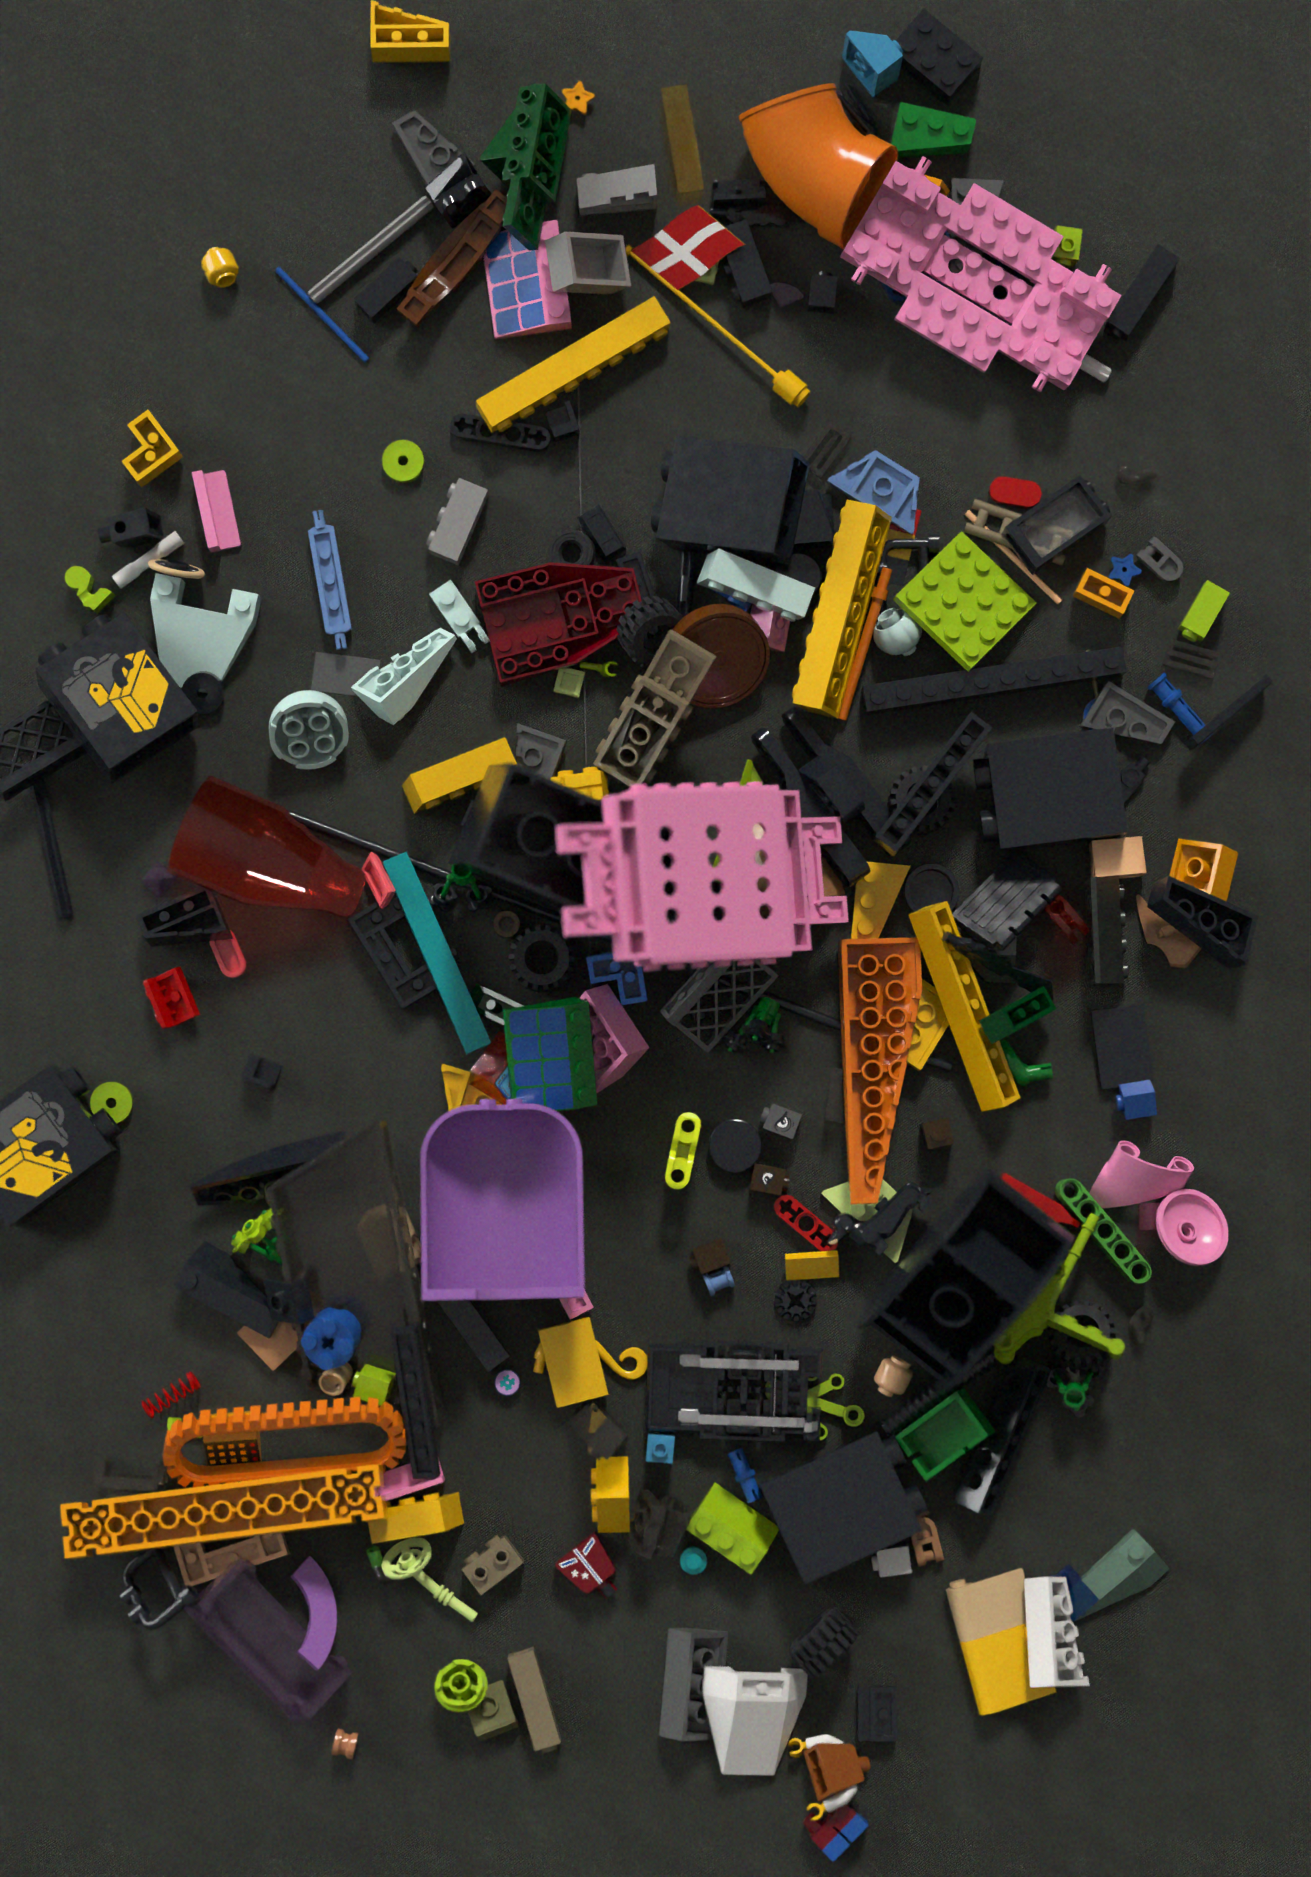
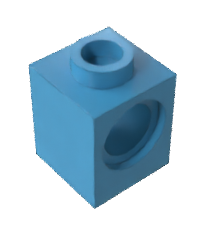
M648 1432L646 1461L673 1463L675 1435Z

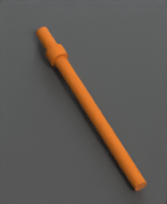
M882 567L877 587L874 586L871 594L873 600L854 658L839 719L847 720L881 606L888 596L889 591L887 587L893 570Z

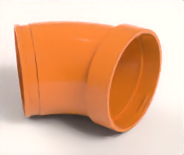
M834 83L817 85L792 92L762 103L740 114L738 119L742 124L743 134L752 158L774 193L800 218L817 228L821 238L845 249L895 161H898L897 147L873 134L864 136L852 125L844 112L840 99H838L837 88Z

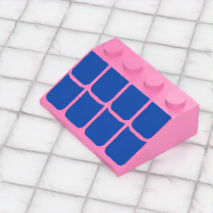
M557 220L543 222L538 250L529 251L507 230L501 231L485 250L484 262L495 339L572 329L567 292H553L545 245V240L559 235Z

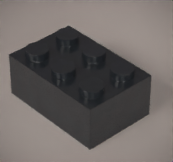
M924 8L896 40L903 50L901 68L947 106L982 64L983 57Z

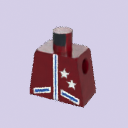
M595 1531L555 1563L556 1568L585 1594L597 1588L601 1595L607 1599L617 1590L616 1586L608 1578L616 1571V1568Z

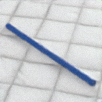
M280 267L275 270L365 363L369 360V357Z

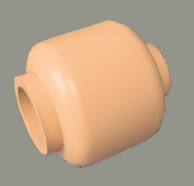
M892 1355L891 1358H884L874 1376V1381L879 1385L878 1391L889 1397H892L893 1394H903L913 1376V1372L910 1369L911 1365L897 1356Z

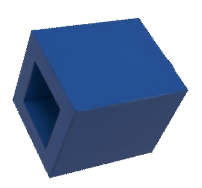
M1150 1080L1119 1084L1120 1095L1115 1096L1118 1111L1122 1110L1126 1120L1157 1115L1155 1090Z

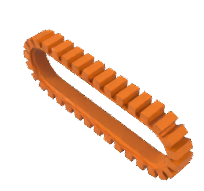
M360 1397L350 1398V1406H345L344 1398L334 1399L333 1407L329 1408L327 1400H317V1409H311L310 1401L300 1402V1410H295L294 1403H284L283 1412H278L277 1404L267 1405L266 1413H261L260 1405L250 1406V1414L245 1415L244 1407L234 1408L233 1416H228L227 1408L217 1409V1415L213 1418L211 1410H201L200 1419L197 1420L192 1412L183 1416V1422L177 1419L171 1425V1431L168 1430L165 1436L163 1462L164 1466H167V1473L171 1478L178 1476L177 1483L184 1487L192 1481V1488L202 1487L204 1484H209L210 1486L343 1468L350 1469L351 1474H353V1471H357L359 1466L375 1464L382 1465L383 1474H385L386 1466L393 1469L399 1464V1458H403L406 1432L403 1416L398 1410L393 1412V1406L387 1402H384L378 1408V1399L368 1397L367 1405H361ZM361 1422L380 1426L387 1432L389 1437L383 1447L368 1453L217 1466H199L184 1457L181 1451L186 1442L200 1436Z

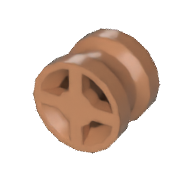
M338 1729L332 1755L338 1756L341 1754L345 1755L347 1759L353 1760L359 1733L347 1734L344 1730Z

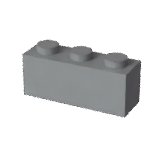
M461 478L458 479L456 484H451L447 493V498H450L446 508L442 507L436 520L440 522L436 532L431 531L426 543L429 546L430 554L459 566L489 496L487 489Z

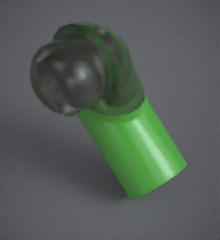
M372 1546L368 1548L366 1552L376 1581L381 1585L392 1583L394 1579L387 1577L382 1570L383 1557L379 1547Z

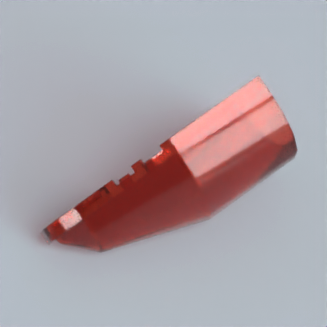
M212 775L202 783L187 809L175 837L167 864V873L239 904L325 911L337 917H347L355 911L366 881L365 874L360 868L345 862L322 840L319 841L312 835L305 825L295 820L283 806Z

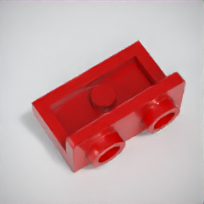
M181 966L143 981L146 996L151 1001L155 1011V1018L162 1029L176 1027L200 1015Z

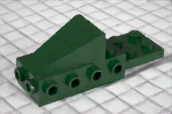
M546 83L519 87L514 111L480 157V161L506 186H509L505 214L503 215V227L529 251L538 250L546 203L556 201L572 111Z

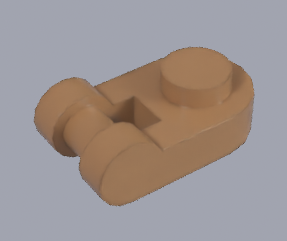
M925 1516L917 1519L922 1531L910 1537L918 1567L924 1566L926 1562L936 1560V1562L943 1561L944 1556L934 1522ZM931 1542L933 1549L923 1552L922 1545Z

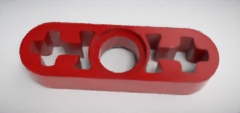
M782 1195L776 1199L774 1203L775 1213L820 1251H834L838 1244L831 1247L826 1245L823 1248L820 1245L822 1240L818 1236H815L814 1240L809 1237L817 1230L819 1224L823 1227L819 1231L823 1235L827 1236L833 1232L818 1217L790 1195ZM781 1200L784 1202L791 1200L792 1204L790 1207L796 1212L798 1207L803 1210V1212L796 1216L794 1223L789 1221V1218L793 1217L789 1212L786 1211L783 1214L780 1212L781 1206L779 1203ZM809 1216L813 1219L814 1226L810 1231L805 1232L799 1228L798 1222L801 1217Z

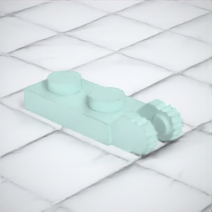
M451 580L429 594L458 638L461 637L471 653L476 651V648L466 633L473 628L478 633V637L482 642L486 644L490 641L479 625V620Z

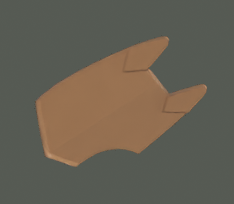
M1139 894L1136 895L1137 909L1147 944L1160 948L1166 955L1171 967L1187 968L1202 948L1147 907L1146 901Z

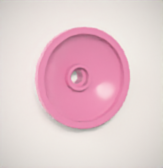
M1180 1189L1166 1196L1160 1203L1156 1214L1157 1232L1162 1244L1172 1256L1188 1265L1203 1266L1212 1263L1223 1254L1228 1243V1225L1223 1212L1210 1197L1197 1190Z

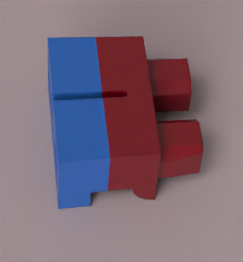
M848 1803L828 1812L829 1814L823 1820L811 1821V1818L817 1817L813 1811L803 1820L804 1825L810 1832L811 1839L833 1862L850 1845L849 1840L853 1842L868 1826L867 1820L861 1814H858Z

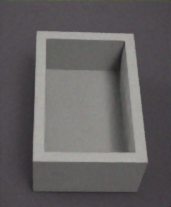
M563 232L545 240L553 292L611 295L631 287L623 235Z

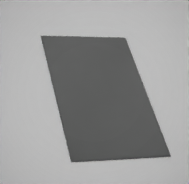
M316 652L311 690L358 696L351 687L376 666L379 668L380 660Z

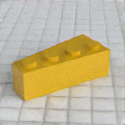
M504 737L410 774L402 784V787L415 814L424 809L434 808L447 799L454 800L459 798L470 789L479 790L489 765L517 763Z

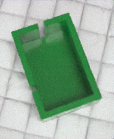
M962 1388L898 1434L895 1439L908 1457L919 1451L921 1452L922 1456L914 1459L912 1463L925 1481H927L962 1457L974 1446L981 1443L993 1434L995 1430L965 1388Z

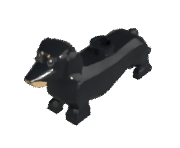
M908 1182L889 1200L884 1197L874 1207L877 1212L867 1221H860L848 1213H840L832 1222L834 1231L828 1240V1244L836 1245L843 1238L849 1236L860 1246L873 1247L874 1253L879 1256L888 1247L884 1239L889 1238L897 1231L910 1209H913L918 1204V1209L924 1212L934 1202L927 1196L933 1190L931 1188L922 1189L916 1183Z

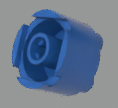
M332 1307L321 1310L307 1326L301 1339V1345L307 1357L323 1370L338 1368L346 1364L360 1345L361 1325L358 1319L345 1309L339 1310Z

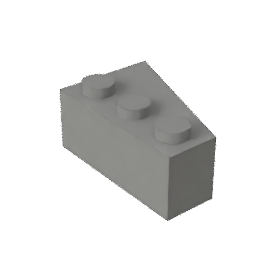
M654 164L602 174L588 173L577 178L580 216L657 209Z

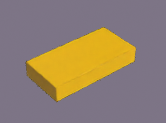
M838 1250L785 1254L786 1280L839 1277Z

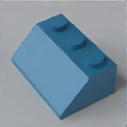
M850 30L845 36L842 59L874 98L898 80L903 50L896 40L891 41L887 35Z

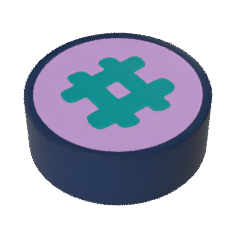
M512 1369L501 1370L494 1379L495 1389L504 1396L515 1394L521 1385L520 1376Z

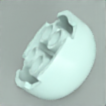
M314 690L292 693L283 698L271 714L269 720L271 748L280 760L284 759L294 764L296 768L317 769L327 766L336 760V756L340 754L348 743L349 732L346 715L339 703L325 693Z

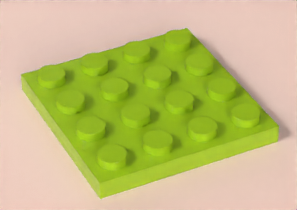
M962 531L893 598L895 603L968 672L1036 604L1020 586Z

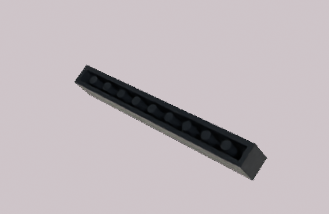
M1121 646L971 669L969 672L963 670L864 685L861 692L866 716L1122 677L1127 671L1123 647Z

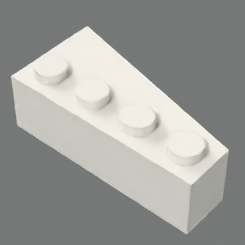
M1066 1577L1024 1579L1030 1687L1090 1686L1088 1676H1083L1081 1664L1085 1663L1083 1653H1078L1075 1637L1079 1635L1077 1626L1071 1622L1070 1614L1073 1612Z

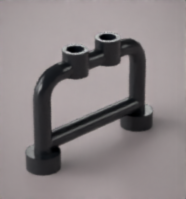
M929 533V539L887 540L876 576L877 584L882 567L887 568V555L893 549H918L919 573L929 563V554L939 553V533ZM887 599L883 601L879 615L887 610Z
M170 1547L141 1551L127 1564L123 1572L122 1579L125 1589L119 1595L127 1605H133V1608L128 1611L130 1619L136 1624L141 1623L148 1630L159 1629L185 1606L193 1608L201 1601L198 1592L191 1585L186 1584L182 1589L180 1588L164 1553ZM153 1555L175 1601L155 1619L150 1618V1609L143 1603L141 1598L142 1591L133 1580L135 1571Z

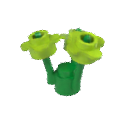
M269 1208L268 1210H263L256 1220H248L244 1224L242 1232L238 1230L232 1236L231 1245L234 1246L232 1252L239 1251L244 1254L249 1248L265 1256L271 1262L275 1260L280 1265L285 1263L292 1255L294 1248L289 1245L291 1240L277 1225L282 1221L278 1213L281 1209L277 1208L273 1211L272 1208ZM273 1228L279 1239L274 1237L272 1240H269L265 1234ZM259 1241L264 1242L267 1245L266 1250L255 1244Z

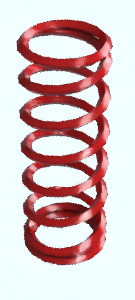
M191 1371L186 1373V1377L192 1391L178 1378L184 1396L170 1383L176 1401L162 1388L168 1406L159 1398L157 1393H154L160 1411L152 1404L149 1398H146L148 1405L145 1401H141L143 1409L150 1418H154V1410L162 1413V1405L170 1408L169 1399L177 1404V1394L185 1399V1389L193 1394L194 1389L198 1390L201 1388L200 1383Z

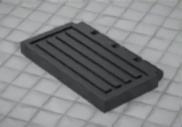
M1015 850L952 915L956 926L991 950L996 947L1003 951L1015 939V936H1018L1032 922L1031 919H1035L1047 907V903H1051L1062 891V888L1057 884L1056 877Z

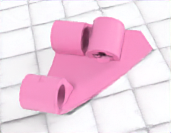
M1120 1141L1089 1193L1101 1208L1120 1207L1151 1201L1183 1189L1194 1170V1166L1189 1160L1180 1156L1174 1157L1167 1167L1148 1163L1138 1158L1140 1150L1136 1145L1128 1141Z

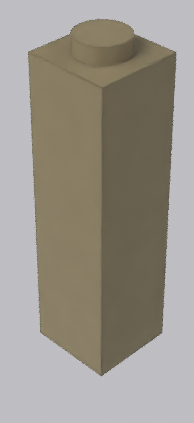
M532 1647L509 1654L508 1661L535 1751L542 1750V1753L557 1749V1744L561 1743V1736L535 1648Z

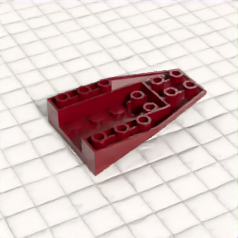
M550 562L475 581L501 687L572 666L617 639V635H619L617 625H621L619 622L620 616L626 614L624 610L627 607L631 608L634 606V601H642L633 568Z

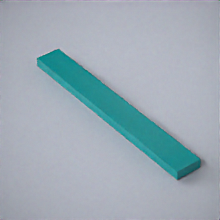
M407 852L383 861L382 864L396 890L395 894L466 1055L490 1045L491 1041Z

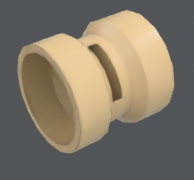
M347 1362L341 1367L325 1370L319 1379L321 1389L329 1395L336 1396L341 1394L353 1375L351 1365Z

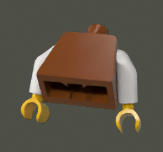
M828 1734L806 1738L805 1742L798 1738H793L788 1743V1746L798 1745L800 1747L798 1751L790 1752V1756L793 1758L800 1757L803 1750H806L804 1755L818 1801L823 1800V1804L813 1803L808 1806L807 1811L811 1808L819 1810V1815L811 1818V1821L819 1820L825 1811L831 1812L846 1805L856 1794L857 1785L864 1781L863 1773L870 1770V1761L866 1756L858 1757L852 1744H844L843 1741Z

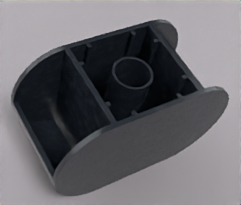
M985 1168L971 1180L901 1258L864 1308L856 1327L861 1331L869 1325L875 1328L938 1379L936 1391L941 1395L945 1394L960 1381L1040 1294L1066 1257L1073 1243L1074 1236L990 1168Z

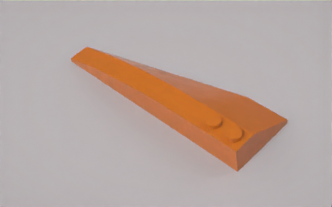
M917 937L841 939L838 942L843 1088L850 1204L878 1203L886 1157L889 1151L890 1138L907 1065L908 1052L916 1022L917 1009L922 993L921 947Z

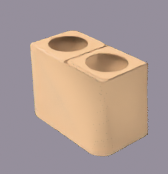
M1141 836L1092 840L1089 843L1091 877L1131 878L1147 874Z

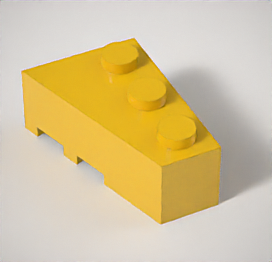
M371 0L373 62L450 61L449 23L417 14V16L402 12L400 8H388L379 5V2Z
M459 1492L441 1496H439V1493L424 1495L423 1499L415 1500L414 1497L400 1499L399 1504L391 1505L390 1501H386L388 1519L368 1522L373 1544L445 1532L464 1524Z

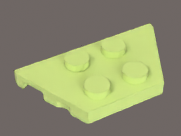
M882 1180L878 1203L884 1197L889 1200L896 1193L884 1180ZM849 1181L823 1190L821 1193L841 1213L851 1214L860 1221H867L877 1212L874 1208L877 1204H850ZM913 1209L908 1211L897 1231L889 1238L884 1239L888 1247L883 1253L894 1263L899 1259Z

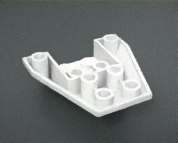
M704 1666L702 1695L722 1774H775L806 1698L808 1675L803 1669L781 1668V1673L735 1672L730 1667Z

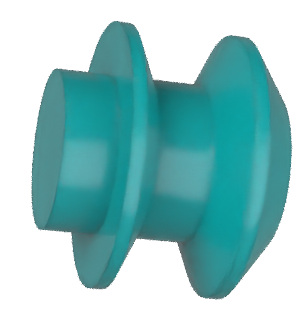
M695 1546L686 1548L680 1557L682 1569L692 1575L701 1573L707 1564L705 1552Z

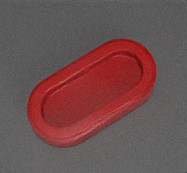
M1005 476L994 479L989 488L990 497L996 503L1022 508L1036 506L1042 495L1039 485L1035 482Z

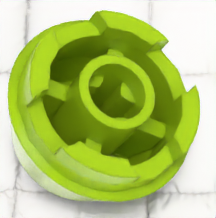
M453 1660L452 1663L440 1670L436 1677V1697L442 1706L451 1711L467 1712L473 1710L480 1704L487 1691V1678L480 1666L469 1660Z

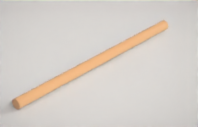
M968 510L964 515L975 524L977 517ZM994 543L1057 605L1062 601L1036 574L1032 575L1023 562L1008 547Z

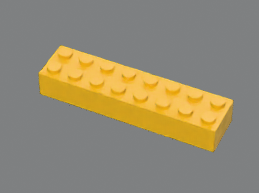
M847 500L840 512L841 523L838 532L835 533L833 538L834 549L832 557L828 559L826 564V579L821 584L819 590L820 601L818 608L813 613L812 620L814 624L812 631L806 639V654L799 665L800 676L798 684H795L792 691V703L810 713L839 718L892 519L891 516L876 505Z

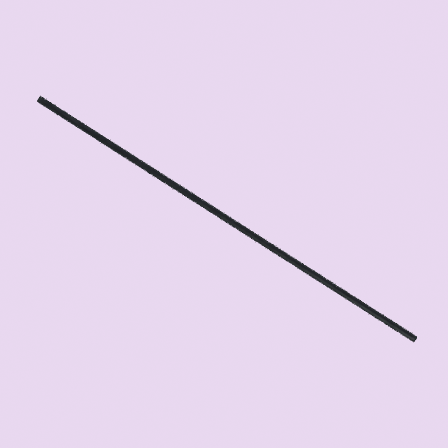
M291 811L288 821L388 859L402 854L399 851ZM409 856L414 869L445 881H447V875L452 873L441 867ZM476 881V884H477V885H481V886H484V887H485V886H488V885H485V884H483V883H480V882H477V881ZM470 884L458 885L469 890L472 888ZM490 887L492 889L491 898L563 925V914ZM613 934L591 935L613 944ZM721 975L718 979V985L731 986V979ZM735 980V985L745 984ZM748 989L736 991L748 996ZM766 991L757 999L760 1000L762 997L771 998L780 1004L779 1008L841 1031V1020ZM930 1055L925 1064L949 1073L953 1063Z

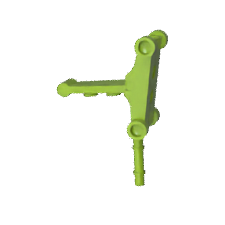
M1092 1213L1089 1214L1085 1224L1081 1226L1082 1229L1074 1245L1068 1251L1069 1254L1065 1262L1061 1263L1050 1281L1028 1308L993 1344L995 1347L994 1356L999 1363H1011L1015 1358V1352L1032 1337L1041 1336L1043 1330L1048 1326L1108 1352L1112 1359L1122 1358L1124 1354V1343L1122 1340L1117 1338L1111 1340L1102 1336L1103 1332L1095 1327L1088 1326L1085 1328L1077 1324L1078 1321L1068 1315H1063L1062 1317L1054 1313L1056 1300L1064 1289L1065 1283L1078 1258L1081 1257L1080 1254L1091 1233L1094 1232V1227L1099 1220L1098 1216Z

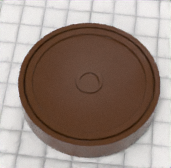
M729 604L707 605L687 614L672 629L716 656L695 693L691 704L704 708H720L732 705L752 693L764 678L770 659L769 643L757 621L745 610Z

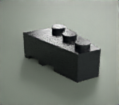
M209 884L135 915L143 936L151 947L233 939L216 894Z

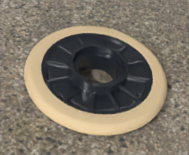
M153 559L148 562V566L151 569L172 577L198 579L205 576V572L202 569L182 561Z

